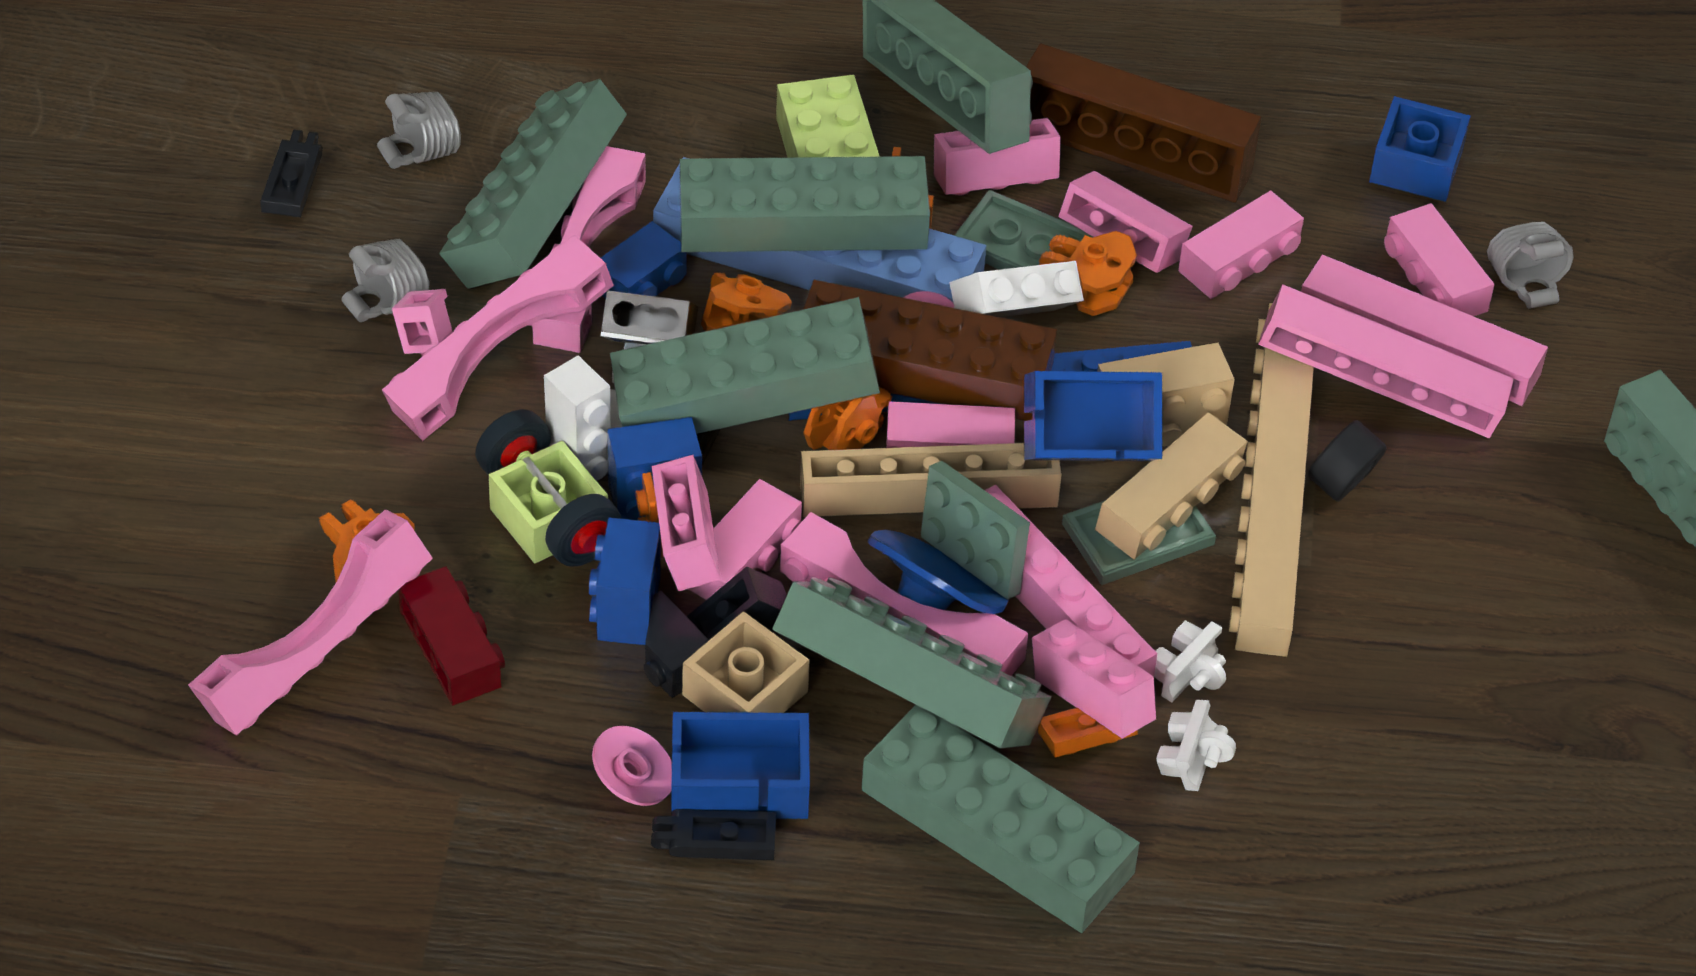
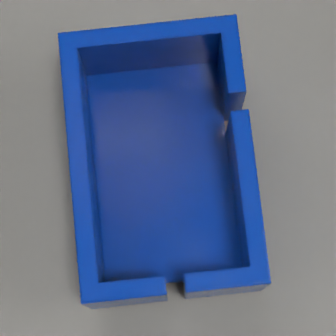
M1033 371L1024 374V413H1033L1032 420L1024 421V460L1105 461L1112 459V461H1153L1162 459V372Z
M673 712L671 812L675 809L776 812V819H808L810 791L809 713Z

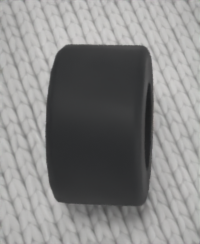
M1355 420L1347 425L1322 451L1310 467L1308 476L1331 498L1339 502L1371 472L1384 455L1387 447L1384 442L1360 421Z

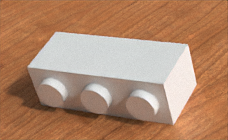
M1076 261L977 272L949 282L954 308L995 317L1054 311L1084 301Z
M578 355L544 375L545 420L551 433L550 446L563 441L597 481L608 472L607 429H611L610 385Z

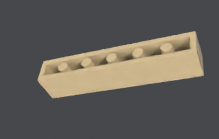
M1024 443L801 451L800 489L803 517H807L810 512L817 516L924 512L929 466L940 461L948 464L983 490L996 484L1019 509L1058 507L1062 475L1060 460H1024Z

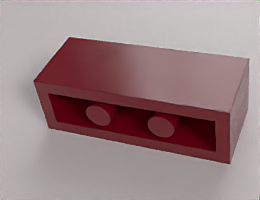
M447 566L418 576L406 582L398 589L400 612L452 706L501 688L500 669L505 668L502 651L497 643L490 644L486 637L487 628L479 611L472 612L469 607L470 601L465 585L461 580H454Z

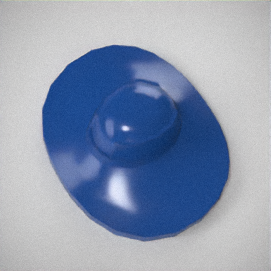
M878 530L870 535L868 539L869 545L885 554L903 571L897 591L898 594L920 604L941 610H946L955 600L977 611L989 614L1003 612L1007 606L1009 599L1004 598L937 548L912 536L891 530Z

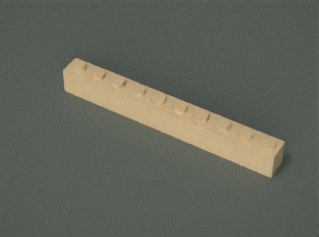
M1266 319L1258 320L1256 343H1259ZM1266 347L1256 349L1253 373L1260 374V380L1253 379L1250 404L1258 406L1257 411L1250 410L1247 435L1255 436L1254 443L1247 442L1244 467H1250L1252 471L1251 474H1244L1241 499L1249 500L1248 507L1241 506L1238 531L1246 532L1245 540L1238 539L1235 564L1243 565L1242 573L1235 572L1232 598H1238L1240 601L1239 607H1231L1229 632L1237 633L1235 650L1287 657L1293 631L1314 367Z

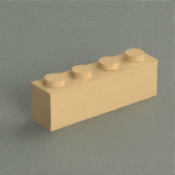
M1208 412L1162 452V459L1151 461L1102 503L1095 530L1134 560L1147 548L1150 551L1154 550L1162 542L1166 532L1173 525L1180 527L1191 515L1194 506L1200 502L1203 504L1209 502L1222 482L1226 479L1232 481L1239 475L1245 465L1243 455L1248 441Z

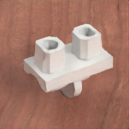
M1185 620L1176 629L1171 646L1182 653L1176 656L1164 647H1159L1156 650L1157 660L1154 677L1163 683L1162 697L1172 703L1189 684L1193 689L1199 691L1203 687L1216 690L1225 683L1226 673L1222 666L1226 663V660L1221 654H1218V648L1215 643V639L1222 633V627L1211 621L1204 629H1201Z
M1196 700L1192 712H1172L1168 723V733L1172 742H1181V745L1160 746L1156 758L1161 775L1181 777L1185 790L1189 791L1199 790L1206 766L1215 768L1218 762L1231 760L1236 751V743L1227 735L1228 729L1223 725H1217L1208 716L1210 709L1209 700Z

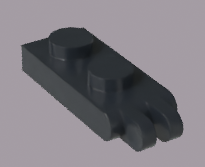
M296 129L293 130L290 140L282 139L260 200L261 212L293 217L302 216L322 157L323 147L321 144H318V132L309 131L306 142H302L303 131Z
M675 809L671 812V816H656L652 819V831L654 833L651 835V846L656 849H669V854L674 857L774 860L776 812Z

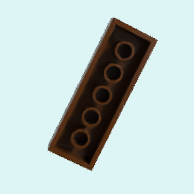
M1042 43L1039 44L1026 66L1031 70L1033 85L1030 89L1032 120L1048 118L1060 135V144L1234 203L1237 202L1253 171L1261 116Z
M813 280L804 309L859 297L880 388H885L889 393L941 404L1015 408V419L1023 421L1033 419V413H1024V374L1033 371L1052 370L1057 329Z

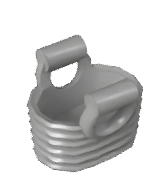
M439 92L391 94L386 98L385 103L392 113L395 134L382 138L377 143V148L390 168L395 169L401 165H410L414 162L418 164L457 153L461 145L459 123L453 110ZM409 143L414 147V150L408 155H402L395 144Z
M1531 222L1501 230L1490 241L1487 249L1488 259L1501 282L1510 290L1516 291L1528 309L1557 304L1559 302L1556 282L1560 281L1570 270L1574 256L1572 246L1553 227L1545 222ZM1537 282L1545 285L1547 289L1528 292L1525 289V285Z
M391 239L356 246L350 251L349 257L353 261V269L359 286L346 292L341 300L359 322H364L369 318H376L381 314H392V308L408 292L429 290V279L426 269L417 255L401 239ZM374 294L380 298V302L375 307L370 308L360 295Z

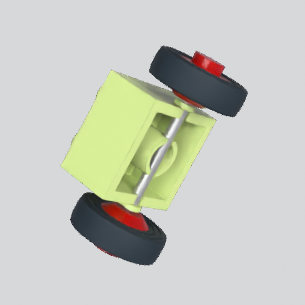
M520 409L504 414L487 427L476 446V459L481 468L489 475L490 510L534 564L552 555L562 564L572 567L584 565L595 560L598 534H606L608 517L622 519L618 509L608 499V494L563 441L550 446L551 433L545 422L536 413Z

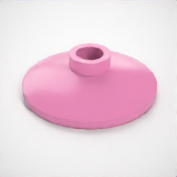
M629 726L611 727L597 738L592 751L594 768L600 780L613 794L626 802L640 806L658 804L670 794L672 761L666 750L656 739L642 730Z

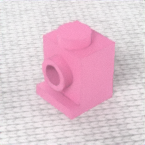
M446 289L408 292L392 308L404 354L421 353L422 356L429 348L438 345L453 332L444 301L447 298Z

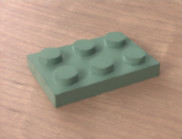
M940 461L930 465L921 538L1007 600L1019 595L1030 522L945 462Z

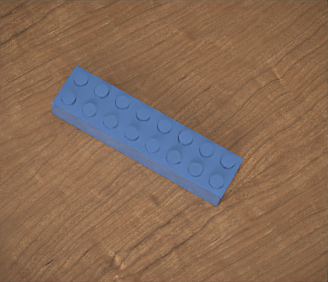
M679 164L653 210V222L681 242ZM929 228L928 249L687 252V254L810 290L815 279L902 298L911 293L929 291L941 294L953 302L949 282L977 272H984L986 245Z

